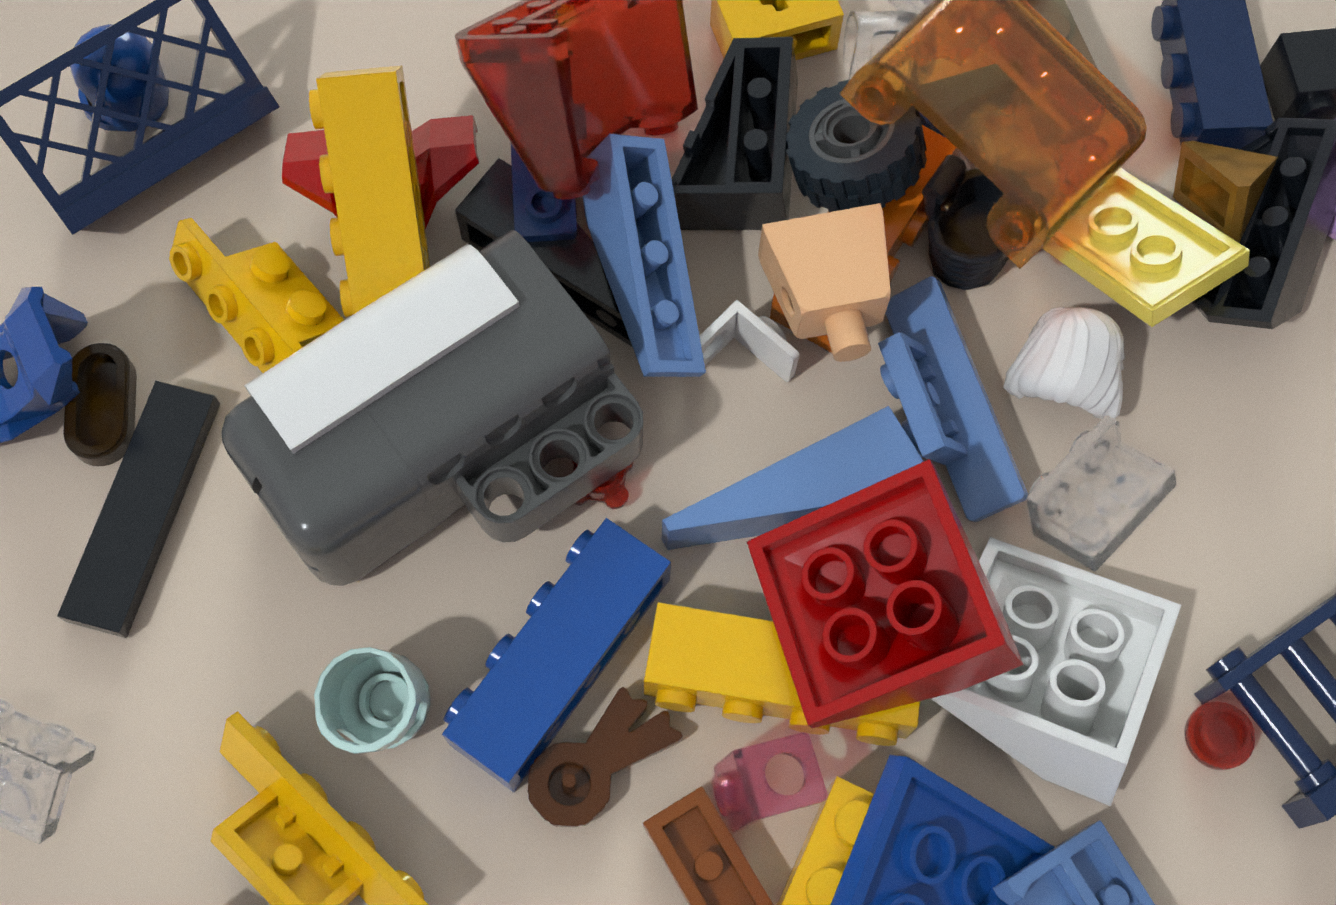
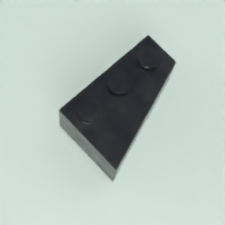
M793 37L733 38L705 97L706 107L695 131L690 130L684 141V154L672 177L681 230H762V224L789 220L792 168L786 152V135L790 128L788 123L792 115H796L798 85Z

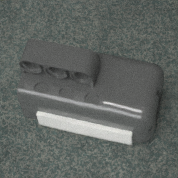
M515 230L508 231L479 251L472 245L466 244L359 310L244 385L251 396L237 404L225 416L222 428V442L227 454L254 493H257L260 502L289 544L320 581L339 586L360 580L445 522L450 515L463 506L467 507L484 532L492 539L500 542H516L523 539L632 464L639 456L643 447V411L633 395L614 373V366L610 362V351L606 343L527 241ZM608 422L623 423L631 430L625 437L619 440L604 438L597 432L602 425ZM565 457L573 460L578 465L572 474L565 477H553L544 471V467L555 458ZM503 494H513L523 500L522 506L510 515L500 516L489 510L491 503Z

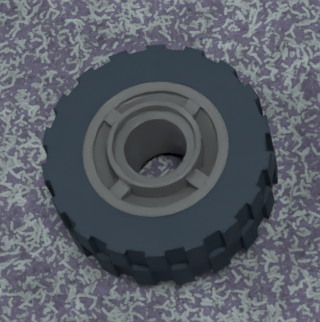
M861 78L857 81H849L848 79L840 81L838 85L830 88L825 87L817 91V95L810 100L806 99L799 106L800 110L796 115H792L788 123L790 128L786 135V152L798 188L804 197H809L811 204L818 208L821 206L827 208L829 212L881 203L882 208H884L888 202L894 199L897 201L906 194L905 191L911 185L914 186L919 180L921 168H925L927 160L925 151H927L915 100L911 102L907 91L902 87L900 89L894 87L892 82L886 80L879 82L873 81L872 78Z

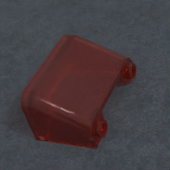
M521 0L455 34L461 65L538 187L544 191L553 192V196L556 199L578 198L590 192V186L601 176L598 161L587 157L609 134L621 135L630 128H644V133L651 136L668 134L678 129V122L698 110L682 0Z

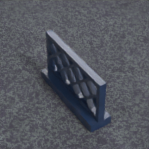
M154 0L0 90V107L20 95L47 102L41 138L13 132L1 115L0 136L72 235L280 107L267 86L261 84L208 0H191L203 18L198 43L163 34L168 8L181 0ZM158 14L155 32L137 27ZM210 31L223 50L207 46ZM127 32L153 39L147 74L111 66L115 39ZM162 41L197 51L190 86L155 77ZM105 46L102 63L84 59V57ZM208 53L229 59L243 82L223 94L199 88L205 54ZM74 63L101 70L94 106L57 97L62 70ZM109 72L145 81L139 117L103 109ZM52 77L49 95L29 91ZM154 84L189 92L184 118L172 125L147 119ZM197 95L213 98L212 101L195 110ZM55 104L93 113L86 149L49 140ZM101 115L137 123L133 149L121 156L95 151ZM146 126L162 129L161 132L143 142ZM20 141L39 145L36 163ZM47 147L85 156L81 180L59 194L43 174ZM93 158L111 161L90 174Z

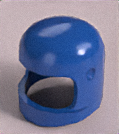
M113 24L92 28L79 38L74 47ZM129 32L115 39L111 66L147 74L152 43L144 36ZM105 46L84 57V59L102 63ZM158 60L155 77L165 79L160 60ZM74 63L70 68L75 84L79 88L78 97L80 102L90 105L91 102L92 106H94L101 70ZM109 72L103 109L139 117L145 81ZM154 84L148 120L156 121L162 116L168 106V87ZM84 111L87 119L92 121L93 113ZM101 115L99 128L110 131L132 132L136 130L137 123Z

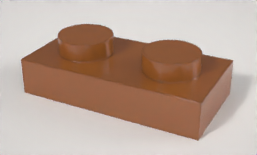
M702 786L643 822L645 831L689 905H773Z

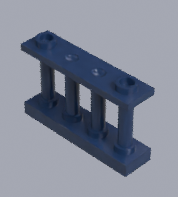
M1336 593L1248 656L1244 654L1240 647H1237L1206 669L1213 681L1194 693L1203 705L1230 689L1297 774L1298 778L1294 783L1300 789V792L1284 803L1282 808L1299 829L1328 821L1336 815V765L1334 766L1329 759L1324 761L1319 759L1252 673L1278 654H1281L1336 723V679L1302 638L1327 619H1330L1336 626Z

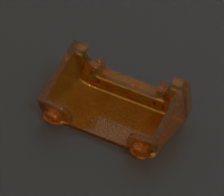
M932 0L868 60L839 93L863 117L870 122L881 125L894 123L914 106L990 179L1004 195L988 214L987 229L989 236L995 245L1019 269L1035 256L1136 153L1144 142L1147 131L1144 116L1139 109L1026 0Z

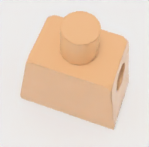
M881 203L762 224L758 251L759 261L793 335L800 339L827 335L833 358L839 362L852 361L867 355L871 351V345L866 327L875 326L883 322L891 294Z

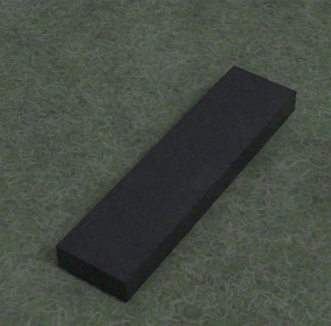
M155 381L57 617L71 624L123 638L128 637L219 409L220 403L214 395Z

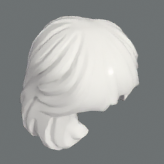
M1059 307L1049 310L1039 318L1029 333L1028 340L1006 372L1003 388L1018 399L1026 396L1053 400L1057 403L1066 402L1071 406L1080 407L1088 411L1095 418L1113 422L1120 414L1123 400L1121 371L1124 369L1123 360L1125 355L1124 339L1120 327L1110 316L1095 309Z

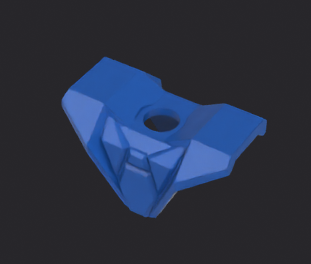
M42 287L22 288L11 310L5 316V321L0 325V443L14 439L52 416L80 393L77 384L72 381L71 354L69 351L59 347L58 344L75 338L86 328L88 322L84 313L45 294ZM14 357L18 369V378L14 387L7 381L3 370V360Z

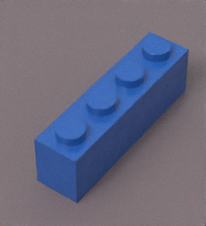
M605 518L595 533L587 529L577 538L566 556L565 561L570 566L555 585L547 581L539 588L526 609V614L531 616L516 637L508 633L497 643L485 663V666L490 669L488 674L475 691L468 687L465 688L455 698L444 716L443 721L448 726L442 735L448 744L512 792L517 790L528 775L534 760L547 749L670 581L671 562L608 518Z

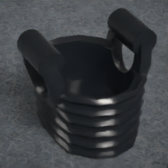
M947 155L922 190V195L925 198V213L928 219L929 258L934 275L947 286L962 290L988 285L1002 270L1016 246L1024 241L1046 208L1043 198L1037 194L1030 193L1026 182L1011 171L994 166L967 169L965 162L955 155Z

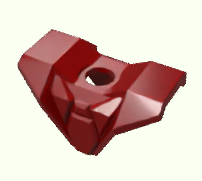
M473 115L430 119L412 131L425 230L437 202L479 164L476 145L478 128ZM324 130L288 133L282 162V183L332 212L338 218L334 193L326 194L324 192L320 176V155L328 154Z

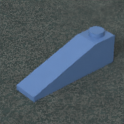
M609 134L580 164L578 174L586 223L644 377H700L706 373L665 140Z
M887 406L663 519L661 539L666 549L672 550L760 536L924 461L891 408Z

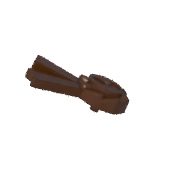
M620 688L586 743H554L534 760L529 769L527 790L531 805L552 826L579 827L588 825L604 810L605 805L609 802L611 775L680 743L683 739L680 731L670 727L669 712L662 711L632 732H628L646 712L648 701L632 699L626 688Z

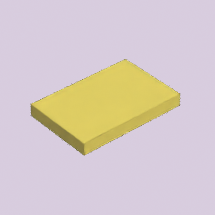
M1118 166L1044 210L1027 235L1028 239L1151 327L1249 266L1250 250Z

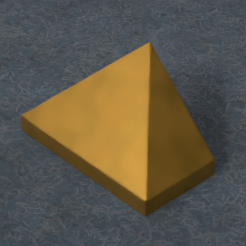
M1197 141L1182 142L1173 198L1189 212L1240 243L1278 157Z

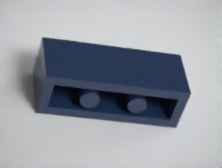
M1163 0L1161 6H1156L1153 11L1151 31L1153 39L1160 41L1163 56L1161 82L1165 89L1170 90L1173 105L1170 124L1174 138H1179L1180 145L1185 141H1197L1240 150L1242 147L1265 135L1264 129L1273 123L1246 1Z

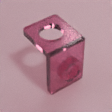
M805 732L733 750L714 766L715 775L713 776L712 783L715 800L721 814L724 817H728L733 833L744 830L761 819L821 803L828 796L810 736ZM775 755H789L795 758L801 765L804 781L797 793L782 795L775 792L769 786L765 776V769L768 761Z

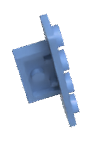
M930 276L892 296L885 314L894 335L878 343L885 364L880 367V372L891 395L896 399H900L907 417L902 422V427L916 450L922 457L946 465L965 516L970 521H981L1025 501L1028 498V492L941 282L935 277Z

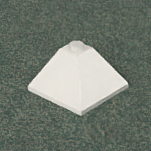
M990 537L979 563L997 599L1024 665L961 691L931 699L1042 779L1111 806L1132 752L1181 604Z

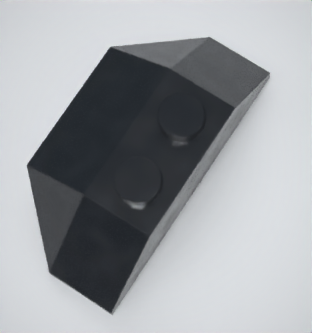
M1278 118L1264 129L1265 135L1240 149L1278 158L1240 240V244L1250 250L1249 266L1192 302L1208 322L1274 329L1301 312L1335 214L1336 119Z

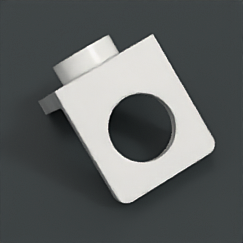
M738 300L730 305L700 335L705 366L735 338L784 381L789 382L795 376L799 352L787 342L782 329L766 316L758 318Z

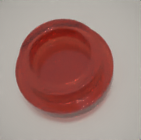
M1215 701L1203 704L1189 715L1185 724L1184 737L1190 753L1198 762L1208 768L1215 770L1233 769L1247 761L1253 752L1255 745L1253 725L1244 712L1229 703Z

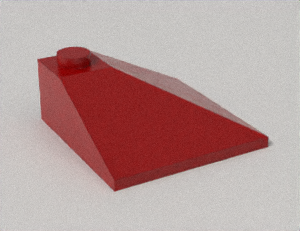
M930 459L746 541L807 725L811 728L958 692L1024 665L997 599Z

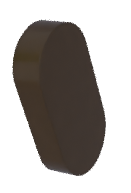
M108 343L91 344L73 356L72 381L77 384L80 393L65 405L63 435L67 447L82 462L92 466H107L122 459L135 431L136 369L119 347Z

